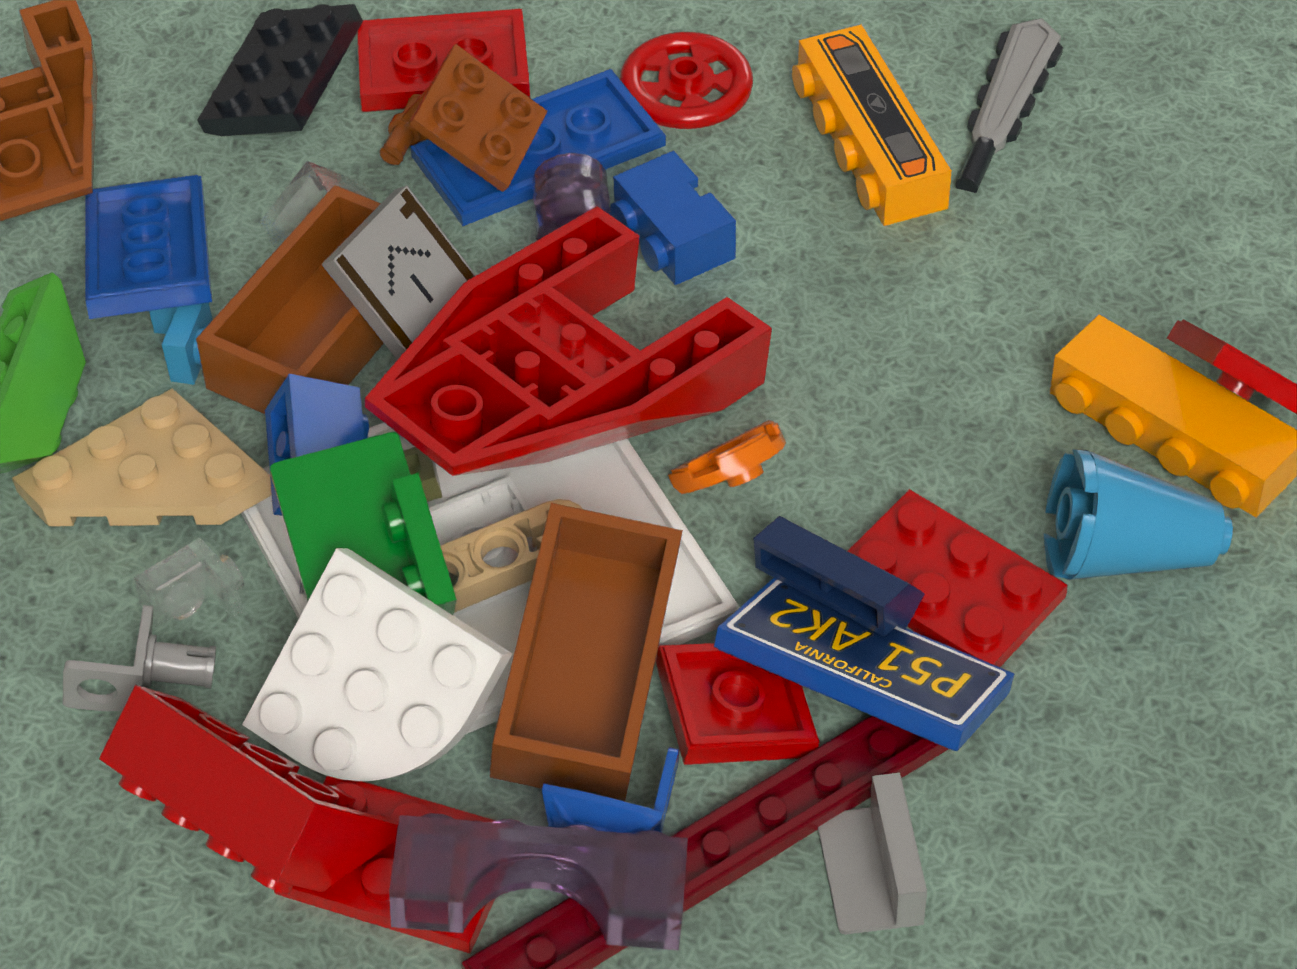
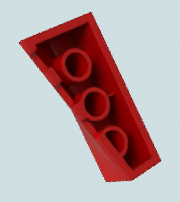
M138 685L134 686L99 757V760L122 775L118 784L123 789L149 801L159 800L165 804L161 814L166 819L192 831H200L201 829L209 835L205 843L208 848L237 862H244L246 860L254 866L251 877L254 880L283 894H290L293 886L324 892L396 841L404 828L403 825L385 815L378 814L376 816L352 809L356 798L335 786L328 785L327 787L314 779L298 774L300 766L260 746L247 743L250 737L184 699Z

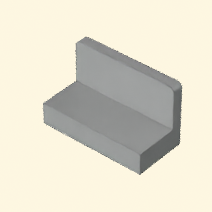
M900 773L872 776L869 808L845 810L818 827L839 932L845 935L924 925L927 889Z

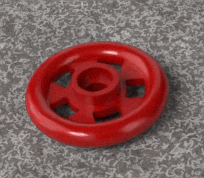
M700 32L668 33L644 42L627 57L620 73L622 83L654 122L660 126L676 129L703 128L729 119L746 104L753 87V73L746 57L731 43L719 37ZM679 53H691L692 56H683L673 60L668 58L669 55ZM718 61L727 70L714 74L709 64ZM645 70L659 71L658 82L642 81ZM712 89H716L724 94L711 103L703 99ZM666 95L674 100L683 102L680 107H676L659 101Z

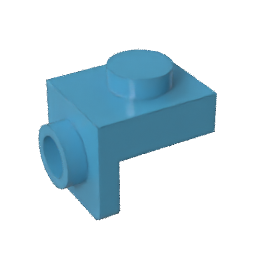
M209 303L149 311L154 333L166 334L162 342V348L171 382L194 385L202 367L196 338L213 320Z

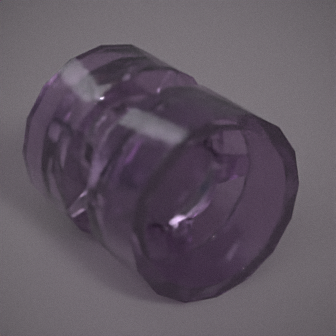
M567 153L545 160L536 169L532 180L533 199L536 208V240L541 239L596 206L611 215L607 173L599 161L588 155Z

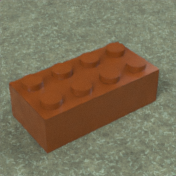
M336 185L330 189L196 338L206 389L265 414L266 407L288 374L349 385L384 343L322 266V263L381 203Z
M556 503L550 504L492 743L490 778L541 789L543 784L626 801L683 530Z

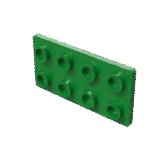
M389 432L286 459L271 465V478L307 602L336 548H348L451 615H454L457 599L419 473L410 474L402 444L396 432Z

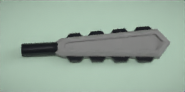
M1043 18L1013 24L1010 31L1001 33L996 47V53L1000 58L991 60L986 79L990 84L982 85L977 97V105L981 109L972 111L968 120L967 129L972 133L971 140L973 146L956 181L957 189L977 193L993 155L1003 149L1007 142L1017 140L1022 130V122L1019 119L1029 117L1035 106L1036 98L1033 94L1042 92L1049 79V72L1046 69L1057 65L1063 53V47L1060 44L1061 36Z

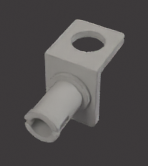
M143 605L134 666L75 660L66 661L63 670V705L76 709L123 711L134 686L151 687L152 681L205 686V688L211 689L216 646L203 647L157 642V635L152 634L153 606ZM99 679L112 684L116 691L106 695H97L85 691L79 684L85 680Z

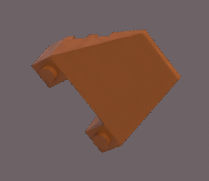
M53 0L19 10L27 52L34 68L0 78V221L93 193L98 75L92 37L76 0Z

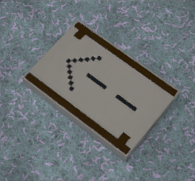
M407 185L395 189L322 263V266L397 360L463 283L476 276Z

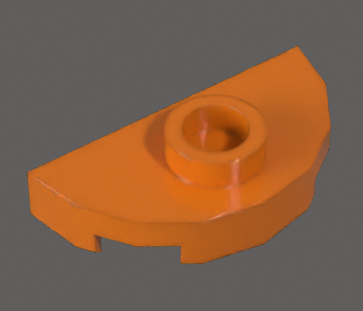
M768 420L671 470L672 473L668 476L673 487L681 494L704 489L725 480L729 487H735L763 474L764 471L761 463L781 451L786 441L778 423Z

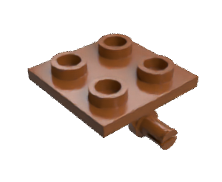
M455 44L448 52L429 87L421 95L413 94L409 98L404 111L394 115L388 126L390 135L384 146L380 149V156L389 164L399 165L403 161L409 146L429 139L501 192H504L515 176L548 111Z

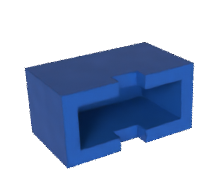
M675 151L613 176L614 203L610 205L611 216L639 235L642 255L651 270L657 272L662 269L674 285H677L736 258V220L711 192L700 196L694 190V188L698 187V177Z

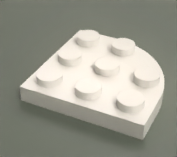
M336 548L242 725L295 761L326 776L352 781H374L396 777L433 763L451 750L464 737L482 711L512 653L350 549Z

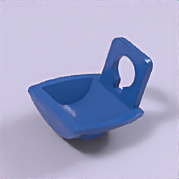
M668 748L654 809L579 790L543 784L542 795L549 833L552 835L556 833L573 840L574 847L597 850L603 854H607L608 850L624 852L629 856L640 854L662 835L679 763V749Z

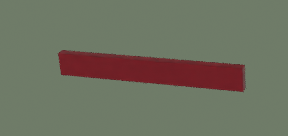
M871 715L461 962L462 969H592L817 831L819 826L845 810H851L871 797L872 776L900 773L901 778L944 753L948 748Z

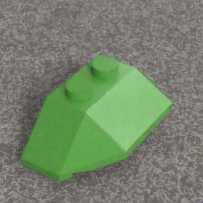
M53 272L10 290L1 305L4 310L0 316V474L13 471L53 455L61 443L62 436L60 433L69 408L78 396L77 386L86 361L61 279Z

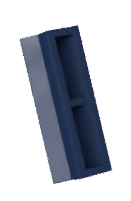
M778 516L753 538L755 568L883 637L896 626L906 630L925 595L924 592L904 580L781 516Z

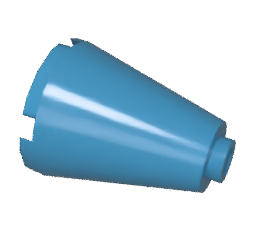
M1072 449L1073 454L1065 453L1060 459L1052 478L1045 513L1056 514L1057 539L1044 534L1047 568L1054 577L1071 580L1213 565L1219 554L1224 555L1227 553L1232 540L1233 525L1231 518L1225 516L1220 502L1087 450Z

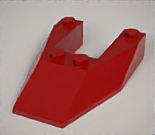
M596 206L464 282L365 397V408L452 476L541 464L724 410L764 384L772 327L726 297L642 350L634 347L594 318L593 315L634 291L639 235Z

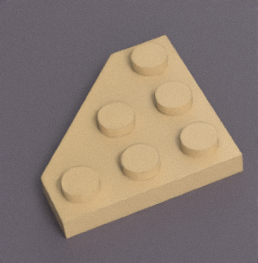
M173 388L159 396L148 399L138 408L105 426L93 430L88 436L52 456L41 459L34 466L12 478L19 495L48 526H74L77 517L107 516L110 526L160 525L163 516H194L196 525H222L272 495L270 475Z

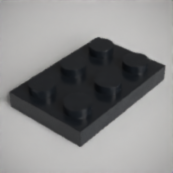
M321 4L312 8L291 10L275 8L261 12L197 119L203 132L217 136L302 131L363 22L355 4L336 6Z

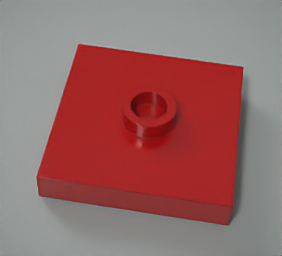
M1184 319L1182 321L1177 320L1166 339L1221 370L1222 372L1216 380L1217 383L1248 401L1253 393L1257 391L1297 414L1296 383Z
M714 643L659 645L655 662L684 765L798 759L818 748L819 738L802 685L720 651L714 647Z

